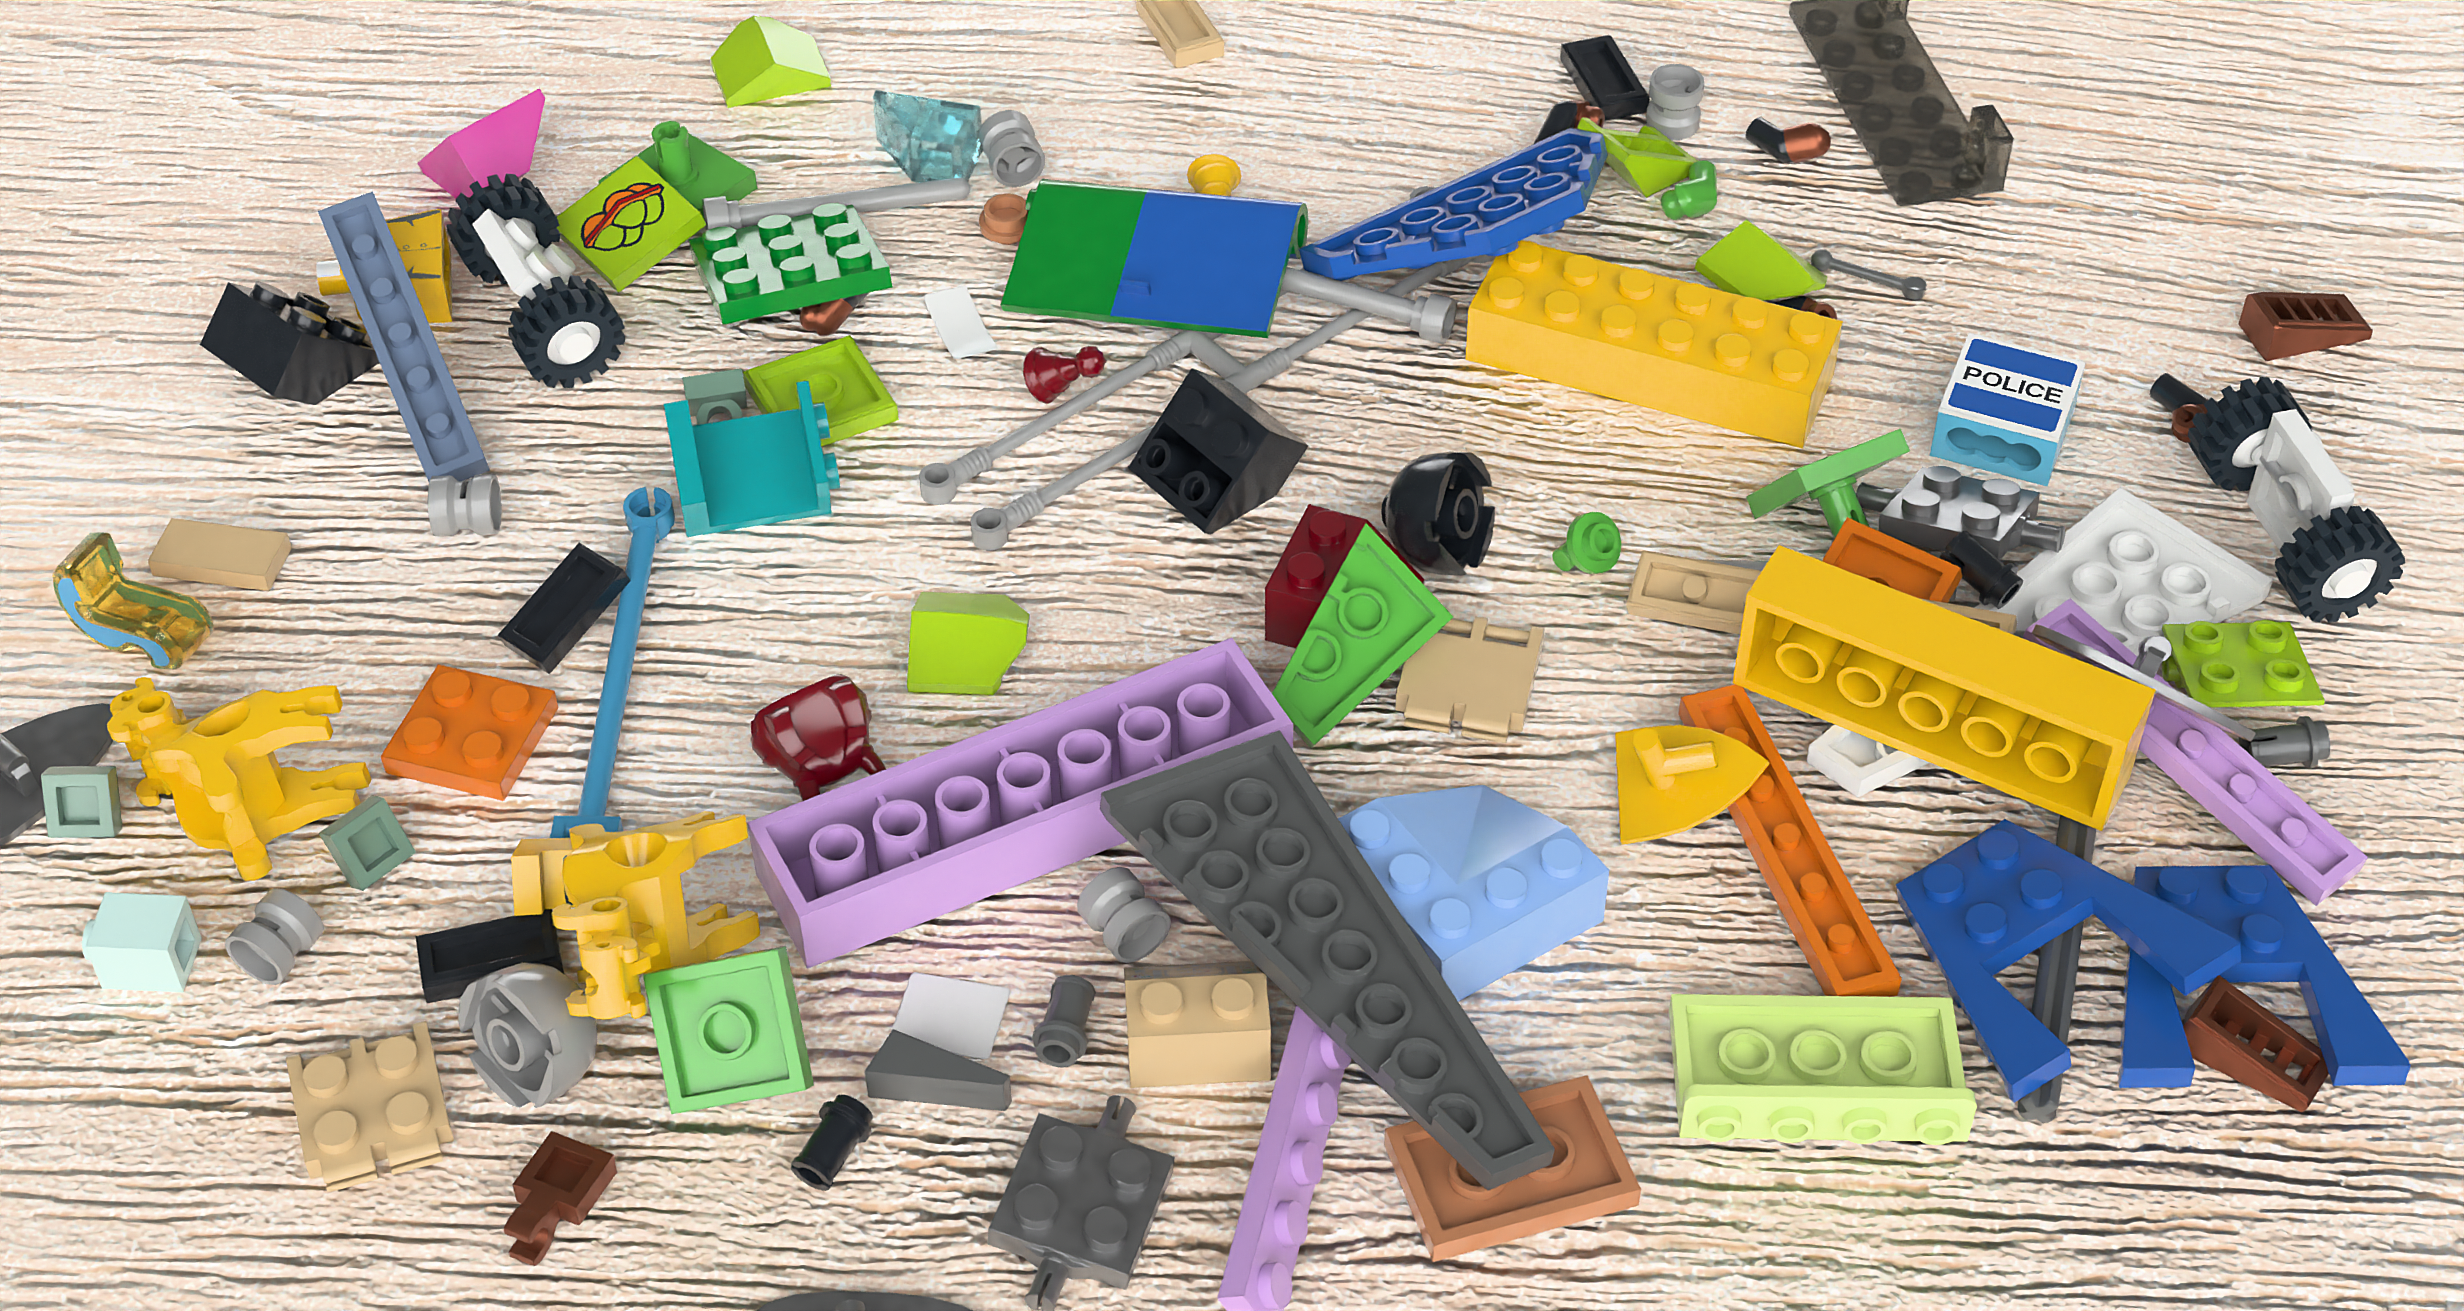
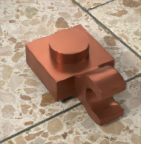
M551 1131L513 1183L516 1202L521 1203V1205L513 1211L504 1226V1233L517 1239L509 1250V1256L535 1267L548 1252L560 1219L580 1226L617 1173L614 1154Z

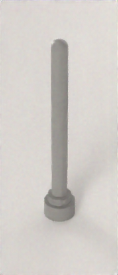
M950 178L738 205L737 200L727 201L725 196L703 198L702 205L706 231L722 226L740 229L758 225L761 219L771 215H787L791 218L813 213L816 207L827 203H841L845 206L853 204L857 213L962 200L969 195L970 184L964 178Z
M1290 267L1286 269L1281 288L1290 292L1410 323L1411 330L1418 331L1420 338L1440 344H1445L1448 340L1456 317L1457 301L1453 298L1432 293L1428 298L1419 296L1415 301Z

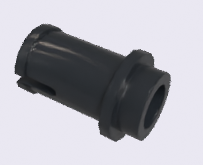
M1967 531L1959 533L1946 546L1945 549L1951 552L1950 554L1945 551L1940 555V559L1961 568L1962 579L1980 593L1978 600L1984 606L1991 603L1997 609L2002 608L2016 595L2023 584V579L2017 575L2018 567L2014 563H2008L2007 565L2002 563L1974 540Z
M843 1094L837 1095L833 1102H824L819 1110L821 1122L800 1154L791 1163V1170L795 1176L817 1190L827 1191L831 1188L834 1178L857 1142H866L872 1133L871 1126L869 1125L873 1119L871 1111L859 1100Z

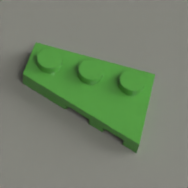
M1366 523L1278 680L1272 695L1292 721L1293 730L1311 749L1440 631L1453 616Z

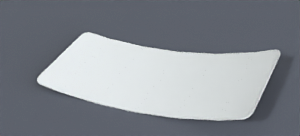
M958 286L926 294L923 297L932 320L954 359L998 348L987 331L966 286Z

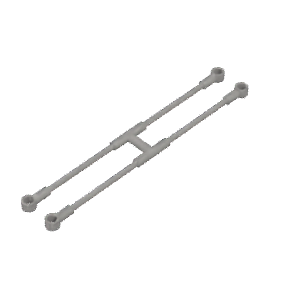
M1423 186L1416 188L1411 192L1410 199L1434 189V187ZM1479 255L1436 262L1383 292L1403 297L1437 276L1446 277L1470 262L1486 263L1495 256ZM1281 289L1279 297L1290 291ZM1352 309L1285 349L1277 348L1247 366H1244L1213 341L1223 334L1183 330L1160 345L1148 350L1145 358L987 448L977 447L948 465L932 463L925 466L919 473L921 497L925 502L933 505L949 503L957 494L956 487L989 469L992 466V461L1151 370L1160 371L1190 353L1224 378V381L1232 383L1241 392L1246 394L1288 369L1293 360L1373 313ZM1155 424L1037 493L1030 491L1001 509L983 508L976 511L970 519L972 542L979 549L986 551L997 550L1003 547L1008 540V532L1042 513L1045 505L1138 452Z

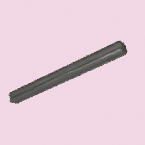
M2060 815L2056 846L2092 864L2096 829ZM2084 920L2041 946L2031 1013L2066 1046ZM2063 1073L2018 1100L2017 1110L2024 1119H2036L2042 1123H2048L2056 1118Z

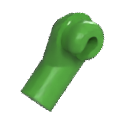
M1706 160L1693 163L1689 168V181L1676 184L1675 190H1669L1662 195L1661 206L1669 219L1678 220L1684 215L1690 218L1699 217L1715 208L1718 197L1715 165Z

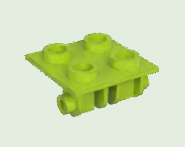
M2258 620L2253 623H2211L2195 621L2189 624H2163L2162 626L2163 634L2169 640L2172 648V656H2169L2167 660L2162 662L2163 679L2166 682L2174 681L2178 688L2186 689L2190 698L2208 707L2324 705L2325 699L2290 622Z

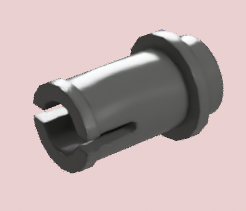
M2300 716L2296 724L2251 729L2256 732L2252 742L2239 737V745L2264 767L2302 762L2305 767L2312 768L2317 766L2319 760L2328 759L2330 755V738L2325 723L2322 720L2312 721L2309 716Z
M1063 975L1057 977L1054 984H1052L1051 998L1045 1019L1035 1027L1032 1037L1039 1059L1050 1066L1060 1068L1073 1065L1086 1052L1088 1039L1084 1029L1090 1006L1096 994L1094 986L1084 978L1074 975Z

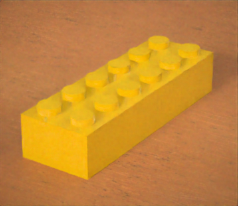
M1520 240L1518 241L1517 249L1495 257L1469 306L1466 360L1803 449L1835 372L1843 321L1820 316L1813 312H1804L1765 302L1753 297H1745L1705 287L1698 283H1689L1650 273L1642 269H1634L1594 259L1587 255H1578L1539 245L1531 241Z
M1778 545L1747 593L1733 676V684L2100 831H2103L2130 779L2156 689L2085 663L1781 545Z

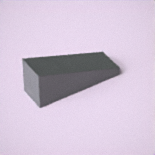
M894 1029L864 1071L868 1097L998 1111H1006L1012 1102L1010 1075Z

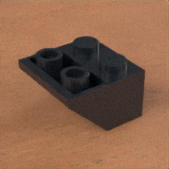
M259 281L255 283L253 288L228 282L199 344L273 397L310 405H317L380 363L373 345L364 339L367 334L364 328L340 317L332 318L327 314L330 306L314 296L298 292L295 299L289 298V295L280 289Z
M1191 368L1131 461L1128 469L1201 531L1211 535L1275 497L1309 445L1232 383Z

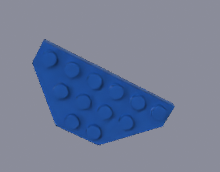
M1575 128L1564 130L1300 248L1299 253L1303 268L1311 273L1344 281L1362 274L1406 267L1409 269H1419L1433 265L1436 262L1479 255L1499 256L1510 253L1518 248V241L1533 234L1543 235L1558 231L1564 227V220L1585 211L1608 156L1604 136L1600 133Z

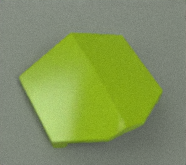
M752 16L740 22L710 58L712 69L727 108L832 87L830 75L814 37L771 17Z
M1582 117L1577 127L1580 130L1603 134L1608 154L1605 162L1646 198L1689 177L1690 166L1698 161L1651 126H1643L1639 133L1604 129L1589 118Z
M1747 219L1700 256L1694 267L1695 270L1721 290L1745 297L1757 298L1762 301L1824 289L1828 279L1825 274Z
M921 592L911 611L907 673L908 692L994 695L1001 686V678L1026 646L1030 614L1005 594Z

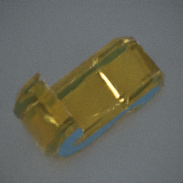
M90 532L56 567L52 574L54 592L62 609L70 621L91 641L104 648L122 652H129L139 648L147 654L151 666L159 669L177 670L213 633L214 625L210 613L195 597L126 577L122 573L124 563L110 533Z

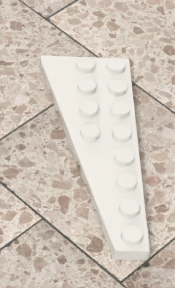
M2119 487L2065 532L2063 546L2059 553L2045 549L2017 572V575L2023 579V584L2016 595L2005 606L1997 609L1991 603L1985 606L1980 603L1975 608L2016 615L2017 628L2015 636L2023 638L2028 627L2071 598L2138 657V647L2143 639L2152 636L2165 637L2162 631L2163 624H2189L2195 621L2220 623L2266 599L2273 579ZM1835 724L1809 745L1806 760L1812 767L1857 798L1930 763Z

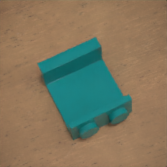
M808 381L796 382L799 409L692 426L688 400L664 404L687 537L832 513L829 490L840 488L837 462L834 452L827 454L822 452L820 439L830 438L828 418L824 402L813 404Z

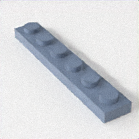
M372 191L319 210L318 213L428 482H430L432 476H454L458 481H464L472 478L474 475L490 471L374 192Z

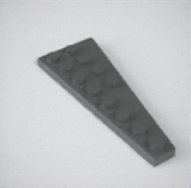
M1280 730L1101 792L1100 811L1105 819L1487 1191L1551 1165L1555 1148Z

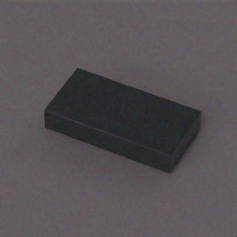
M1611 35L1561 44L1560 60L1584 100L1590 103V107H1598L1603 110L1605 115L1604 121L1647 112L1650 97Z
M579 542L497 636L507 648L550 674L631 580L622 568Z
M545 909L539 915L510 916L415 936L422 989L426 1003L461 997L470 983L492 972L520 963L543 964L554 967L564 974L557 928L553 925V910Z

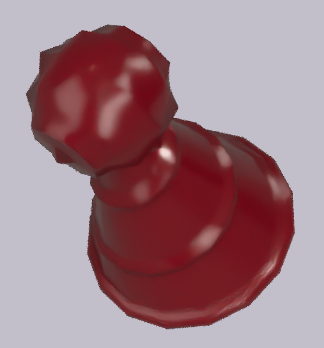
M1096 346L1081 348L1076 357L1068 356L1062 352H1052L1044 347H1036L1031 349L1025 357L1023 376L1031 395L1037 401L1049 404L1062 392H1065L1070 384L1079 378L1080 374L1084 378L1100 376L1107 360L1104 358L1103 352Z

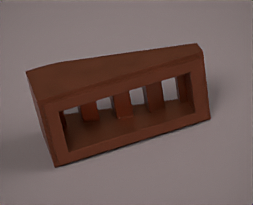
M2257 292L2248 294L2238 324L2265 361L2370 340L2373 333L2371 327L2345 294Z
M2217 976L2182 1019L2193 1059L2302 1113L2310 1106L2329 1075L2321 1048L2221 976ZM2239 1035L2249 1040L2247 1045L2236 1036ZM2264 1048L2276 1054L2271 1062L2261 1055ZM2291 1062L2303 1067L2296 1080L2285 1073Z

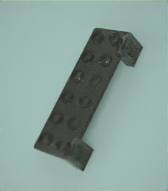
M1803 0L1790 3L1789 15L1898 206L1920 205L1928 202L2003 191L2014 137L1993 104L1972 107L1968 122L1906 20L1909 0Z

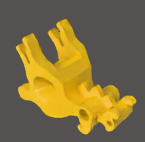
M141 677L135 680L137 688L118 694L110 703V711L113 717L107 723L108 732L113 740L125 742L133 761L141 760V767L146 775L135 788L140 804L147 807L157 806L161 803L160 794L170 795L172 793L178 821L187 837L199 847L224 849L231 852L240 877L244 881H255L270 872L272 862L265 845L272 839L282 834L293 832L318 819L348 813L361 804L356 790L369 787L372 780L365 762L349 763L322 771L306 772L295 767H280L274 754V750L290 744L331 739L333 734L332 726L328 716H322V714H334L341 711L343 702L336 685L313 686L279 693L261 689L235 701L223 704L202 717L187 720L183 710L175 708L168 693L156 691L151 678Z
M703 811L677 821L621 832H605L603 825L584 824L569 829L572 852L564 859L562 877L565 893L575 908L571 909L570 904H562L553 909L552 919L553 925L558 929L576 930L581 967L584 969L577 971L578 984H586V995H584L583 990H575L565 999L570 1015L612 1019L631 1013L632 1018H640L646 1015L648 1010L646 998L641 994L639 975L655 970L713 960L725 953L743 947L760 936L757 912L747 910L733 918H728L727 905L715 903L694 915L686 917L680 876L681 873L694 867L699 858L747 839L748 833L744 814H733L715 820L714 812Z

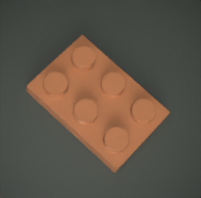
M1588 1075L1519 1093L1555 1148L1551 1165L1489 1191L1416 1121L1385 1128L1384 1146L1432 1262L1639 1206L1641 1188Z

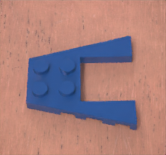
M2007 819L2000 821L1896 884L1898 902L1932 963L1936 961L1947 981L1949 993L1958 1009L1962 1008L1975 1030L1976 1040L1988 1062H1993L2004 1081L2005 1092L2013 1103L2071 1068L2070 1049L2003 987L1993 975L2093 914L2184 996L2241 962V945L2235 938Z
M2271 865L2135 867L2131 885L2240 942L2241 962L2219 975L2229 983H2299L2333 1086L2405 1085L2411 1067L2409 1060ZM2129 946L2124 982L2125 1006L2121 1026L2120 1047H2122L2118 1086L2119 1088L2191 1087L2195 1064L2171 984Z

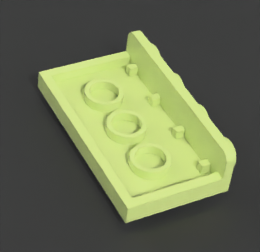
M1671 994L1669 1019L1679 1138H1704L1713 1142H1724L1732 1139H1776L1785 1143H1796L1806 1139L1849 1140L1858 1144H1869L1879 1140L1922 1141L1931 1145H1941L1951 1141L1968 1142L1977 1106L1974 1092L1966 1088L1952 997Z

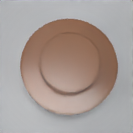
M999 194L990 198L985 203L984 210L979 217L981 233L987 239L1004 245L1019 242L1028 217L1026 200L1015 194Z

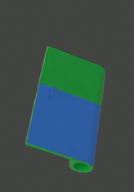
M1042 179L1037 188L1031 189L1028 193L1026 200L1028 217L1000 305L1002 310L1006 312L1268 338L1289 258L1300 259L1299 249L1306 246L1308 209L1306 203Z

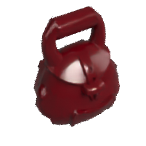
M838 674L804 687L761 709L751 721L752 750L763 760V764L776 768L793 781V786L798 788L802 801L820 795V787L838 783L859 769L869 775L886 770L884 763L874 752L873 746L870 745L869 723L872 715L866 694L848 676Z

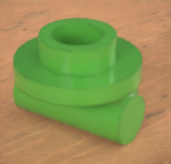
M1601 512L1581 514L1572 521L1567 532L1566 542L1553 552V561L1563 571H1569L1574 566H1577L1581 571L1589 574L1606 572L1617 563L1621 553L1619 530L1613 520Z

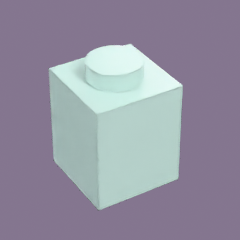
M105 892L96 918L89 920L85 926L82 948L86 960L92 962L102 989L183 993L202 938L186 896Z

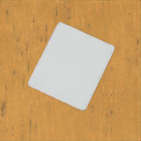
M914 972L910 976L892 1030H897L957 1055L984 1060L988 1059L1007 1005L1010 989Z

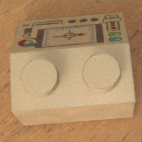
M1252 961L1124 968L1130 1088L1271 1080V1025L1266 975Z

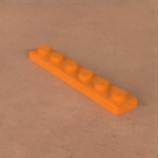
M1734 684L1681 697L1678 715L1684 726L1711 729L1739 740L1769 762L1767 768L1747 792L1727 808L1825 996H1898L1902 978L1744 688Z

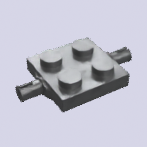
M1932 466L1929 468L1922 467L1903 488L1892 490L1861 482L1856 491L1861 508L1881 512L1878 531L1905 543L1949 552L1945 549L1946 546L1962 531L1969 532L1974 540L1999 560L2002 559L2007 551L2018 546L2022 547L2024 544L2059 553L2065 538L2064 526L2059 527L2032 521L2038 512L2040 492L2022 489L2016 482L2007 479H1990L1985 481L1962 476L1958 470L1951 467Z
M1113 1095L1108 1098L1106 1108L1096 1129L1082 1127L1038 1113L988 1229L987 1245L1023 1256L1036 1268H1039L1029 1293L1026 1294L1024 1299L1027 1306L1034 1311H1037L1041 1299V1311L1055 1310L1057 1299L1066 1278L1093 1279L1127 1290L1172 1176L1175 1156L1131 1143L1124 1138L1132 1116H1134L1137 1110L1135 1104L1126 1097L1120 1112L1121 1096Z

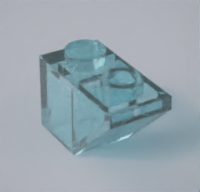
M875 90L872 99L877 141L912 182L919 183L950 178H964L969 181L983 151L979 142V131L982 126L980 106Z

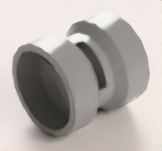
M1668 64L1654 70L1650 76L1649 96L1652 101H1650L1647 107L1646 126L1656 128L1670 140H1683L1696 134L1701 118L1698 104L1703 98L1705 84L1702 74L1693 67L1683 64Z
M1013 110L1000 111L990 116L982 124L979 131V142L983 152L989 159L990 169L997 182L1008 187H1020L1036 180L1044 169L1045 155L1035 138V132L1026 115Z
M496 474L474 475L470 481H458L454 476L431 477L428 487V515L431 531L434 536H455L461 529H472L477 535L499 533L502 507L500 486Z
M1124 867L1109 869L1088 883L1079 897L1077 910L1094 931L1103 932V943L1119 962L1131 963L1148 956L1160 946L1170 930L1171 918L1155 899L1144 898V886L1130 869Z
M273 888L256 905L255 918L251 922L239 924L226 939L225 947L234 963L245 973L265 984L277 985L294 968V956L299 951L310 949L323 934L324 926L319 915L306 901L287 890Z

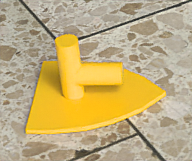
M1668 725L1615 732L1621 844L1654 840L1687 831L1718 815L1747 792L1769 765L1768 760L1743 742L1711 729Z

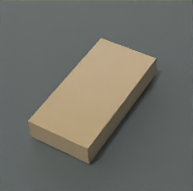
M1136 0L1137 12L1175 68L1224 56V40L1196 0Z
M171 518L150 555L148 564L153 576L270 591L292 547L288 533Z

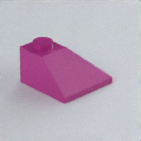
M539 88L448 136L417 163L426 176L455 199L460 193L467 197L472 196L474 193L469 185L476 181L479 182L482 188L489 186L487 176L497 174L502 183H504L506 173L515 174L520 179L530 171L545 96Z

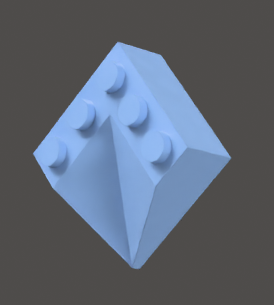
M1485 785L1380 797L1338 818L1457 1001L1466 998L1604 921L1609 869L1567 825Z

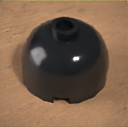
M1442 452L1423 455L1409 462L1394 479L1382 503V521L1396 550L1409 563L1420 570L1439 575L1462 576L1467 574L1464 571L1467 564L1470 568H1477L1483 562L1491 543L1495 522V506H1484L1482 487L1493 486L1490 474L1482 459L1471 452Z

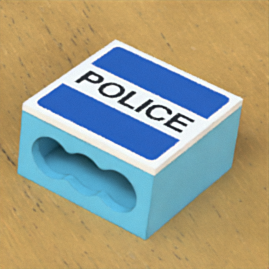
M1968 333L1939 407L1930 456L2048 487L2075 410L2086 362Z

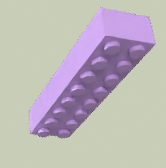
M1229 638L747 822L756 875L808 969L1127 842L1128 840L1105 819L1100 811L1101 792L1280 730L1293 750V723L1233 638Z

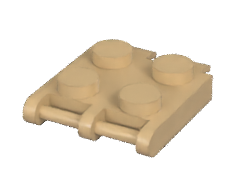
M1475 617L1474 622L1451 619L1441 630L1469 634L1470 638L1437 632L1413 654L1403 666L1396 692L1395 711L1405 712L1404 726L1449 734L1452 720L1462 722L1461 736L1506 743L1509 730L1523 731L1543 645L1545 628L1531 626L1529 632L1488 625V618ZM1486 637L1527 644V647L1487 641Z
M427 1020L412 1024L414 1030L412 1032L366 1043L364 1037L350 1040V1048L305 1060L302 1059L301 1054L286 1057L304 1162L310 1179L323 1176L328 1193L379 1179L376 1162L388 1159L393 1175L443 1162L440 1144L454 1141Z

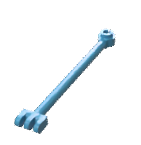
M646 487L636 489L624 500L625 520L629 531L632 533L625 573L631 581L621 591L578 815L554 816L550 838H570L569 829L584 824L603 825L605 832L624 831L621 817L605 816L655 546L656 543H659V540L668 535L675 521L670 494L658 487L654 489V516H651Z

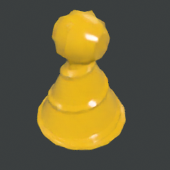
M1219 154L1203 155L1195 159L1189 165L1187 171L1189 184L1196 193L1230 196L1231 191L1239 185L1242 177L1240 167L1236 162L1227 156Z

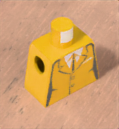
M442 209L385 220L428 323L452 322L451 248ZM338 260L317 262L316 272L321 296L351 293ZM355 304L358 318L362 320L360 313L357 309V306Z

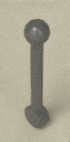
M1819 249L1811 256V265L1819 271L1833 269L1902 290L1906 298L1911 300L1922 299L1925 295L1927 284L1922 278L1913 276L1902 279L1833 258L1826 249Z

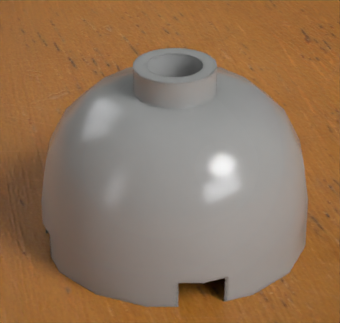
M520 963L492 972L470 983L460 998L458 1021L461 1033L472 1028L475 1041L479 1047L478 1050L469 1054L475 1070L491 1091L509 1105L518 1108L529 1102L535 1103L534 1108L541 1107L566 1093L580 1081L596 1054L597 1025L595 1018L591 1016L580 1017L570 1015L565 999L573 991L583 989L554 967L536 963Z

